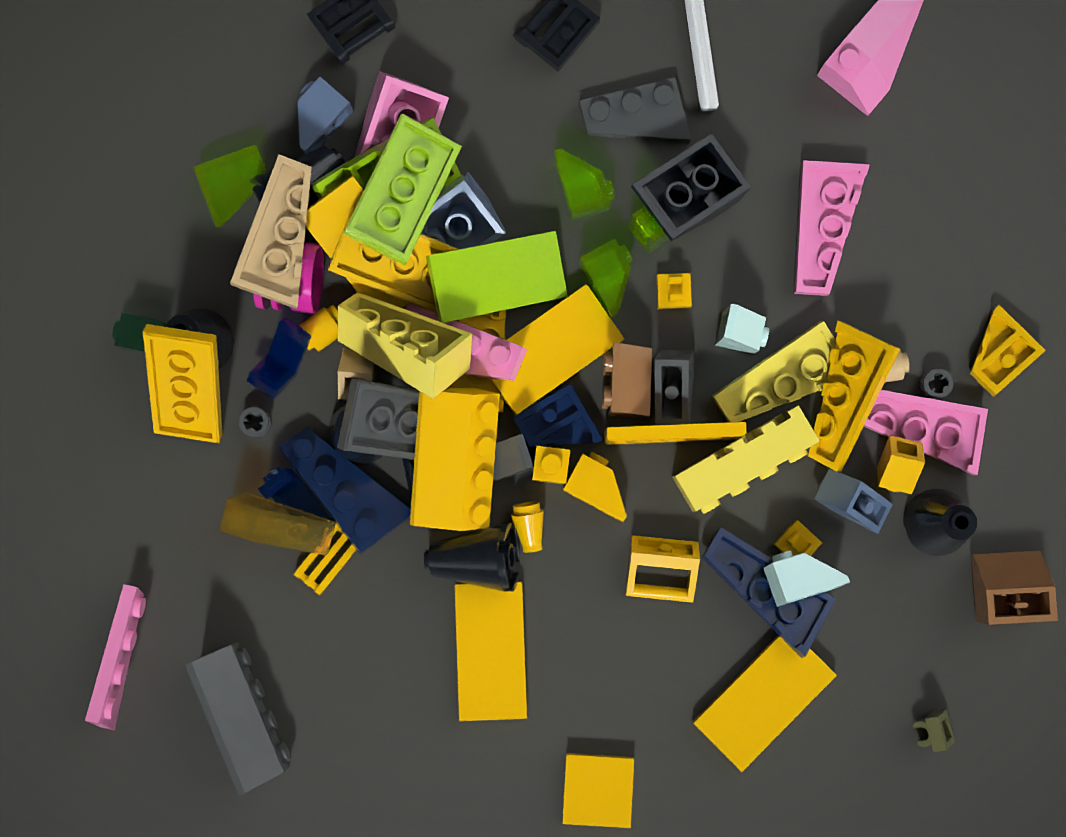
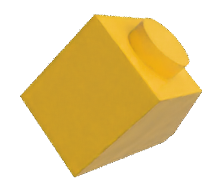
M591 452L589 457L582 454L563 491L624 522L627 515L614 472L607 467L609 461L594 452Z

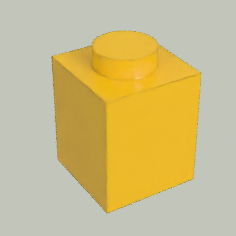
M889 435L877 465L878 487L886 488L892 492L912 494L925 464L923 443Z
M536 446L532 481L566 485L570 450Z

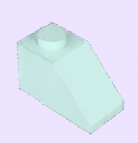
M730 304L722 313L715 346L755 354L759 351L760 347H765L767 343L769 328L764 327L766 317L739 305Z
M791 551L780 553L772 557L773 563L763 568L777 607L850 583L847 575L806 553L795 556L792 555Z

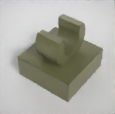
M947 709L934 710L926 718H920L913 724V728H925L929 734L927 738H920L917 741L920 747L932 745L933 752L947 751L955 743Z

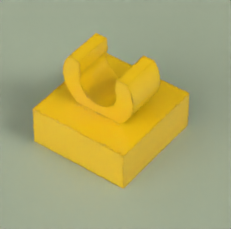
M691 273L657 274V309L692 307Z
M795 520L773 545L782 553L791 551L793 556L802 553L811 556L822 542L802 523Z

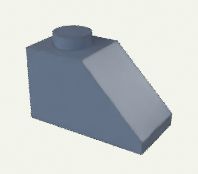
M321 77L315 82L311 81L306 84L301 90L300 99L298 100L300 148L304 154L322 147L354 112L350 102Z
M832 469L828 470L825 478L821 481L814 498L828 509L877 534L893 505L862 481Z

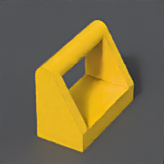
M631 535L626 596L693 603L700 563L698 542ZM637 565L688 570L687 589L635 584Z

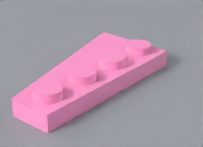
M802 161L794 294L828 296L830 294L842 256V249L852 224L851 220L855 207L861 195L864 178L870 166L869 164Z
M408 302L406 310L438 321L437 313ZM458 321L444 323L472 333L470 369L465 373L466 375L508 381L515 380L527 349Z
M881 390L863 427L888 438L891 435L923 443L924 454L974 476L978 475L988 409Z
M123 584L85 721L110 730H115L130 657L137 639L136 629L138 620L143 616L146 607V598H143L144 593L135 586Z

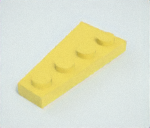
M819 321L711 397L728 423L743 421L772 410L774 407L796 401L814 392L822 391L824 382L827 383L831 363H828L831 349H834L836 339L825 322Z

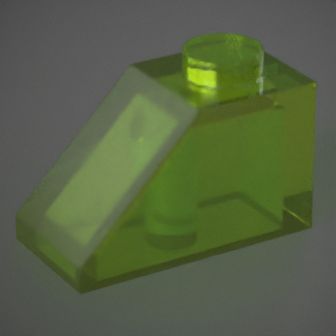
M561 148L554 150V162L572 221L610 210L611 199H615L611 180H605L601 170Z
M646 207L633 214L629 230L647 254L669 240Z
M616 239L579 258L581 269L611 320L617 317L631 270L629 263L633 262L627 247L624 244L619 246Z

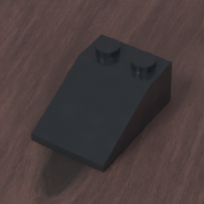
M711 133L632 184L631 188L669 240L673 241L714 219L740 202L751 186Z

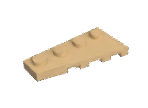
M278 155L230 285L297 309L312 167Z

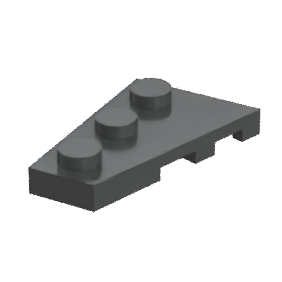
M675 77L579 100V107L588 136L638 137L654 141L664 139L677 140L680 143L691 142Z

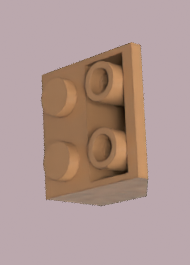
M613 343L610 351H605L603 375H609V386L604 385V389H602V409H608V417L648 418L650 416L652 348Z
M1041 551L971 554L976 622L994 625L1058 621L1055 584Z

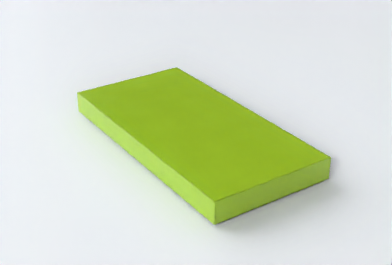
M402 113L342 234L404 266L408 262L462 146Z
M556 231L426 256L438 321L442 323L568 297Z

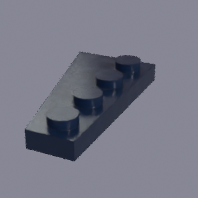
M306 427L279 446V450L360 555L410 518L411 509L347 458L343 457L309 428Z
M722 527L717 529L701 558L801 658L805 657L836 598L827 592H823L777 607L763 569L773 563L772 558Z

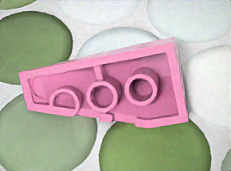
M878 0L828 58L817 76L868 116L891 88L924 0Z
M379 71L369 100L355 157L389 139L402 113L419 123L428 118H434L439 128L449 97Z

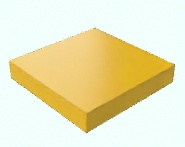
M566 753L562 824L631 828L634 757Z

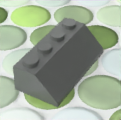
M236 642L187 663L185 667L239 796L284 773L290 767L288 761H291V756L285 742H279L275 730L278 729V725L271 710L267 711L262 701V698L265 697L263 687L257 678L253 679L249 669V666L252 665L249 653L245 647L240 648L239 643Z

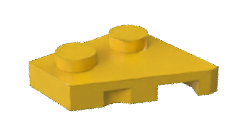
M998 305L991 314L970 374L995 397L1046 350Z

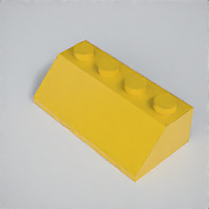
M477 387L446 388L432 399L419 391L410 525L456 531L485 529L489 527L499 393Z

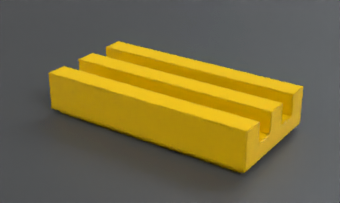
M336 522L293 574L298 579L300 578L308 587L314 589L318 595L325 591L356 552L355 547L351 544L320 584L315 581L348 540ZM339 531L342 534L341 537L308 576L305 573Z

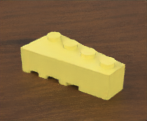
M358 292L338 305V341L432 399L470 369L472 333Z
M798 405L757 427L745 436L726 445L672 478L692 512L701 509L702 513L705 514L721 504L718 500L719 498L728 493L732 497L750 488L747 482L758 476L763 480L779 471L777 465L786 460L793 463L808 454L806 449L820 442Z

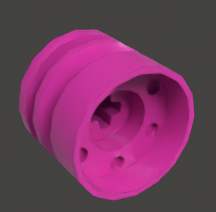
M304 242L297 309L290 307L293 312L316 314L318 311L324 277V253L319 243ZM253 293L255 307L258 309L267 310L271 304L275 311H280L284 304Z

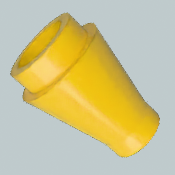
M532 501L513 505L514 513L511 514L521 541L523 552L531 553L542 550L544 510L540 509V503Z

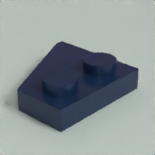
M571 384L513 417L515 424L521 434H523L529 447L599 443L603 440Z

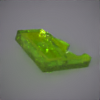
M256 144L193 166L216 228L224 226L254 194L252 188L257 184L250 183V179L259 173L267 171Z

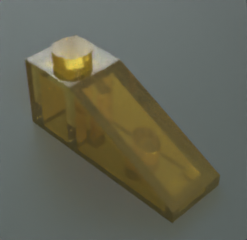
M242 492L227 498L219 531L253 542L327 555L336 522L247 492Z

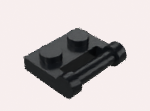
M326 0L307 14L309 20L341 65L350 60V55L385 31L389 33L396 28L392 19L378 0ZM371 14H374L378 19L342 45L336 39Z
M545 0L523 27H518L513 33V37L521 45L528 47L559 72L600 23V17L578 0ZM558 5H563L566 9L540 40L534 36L536 31Z

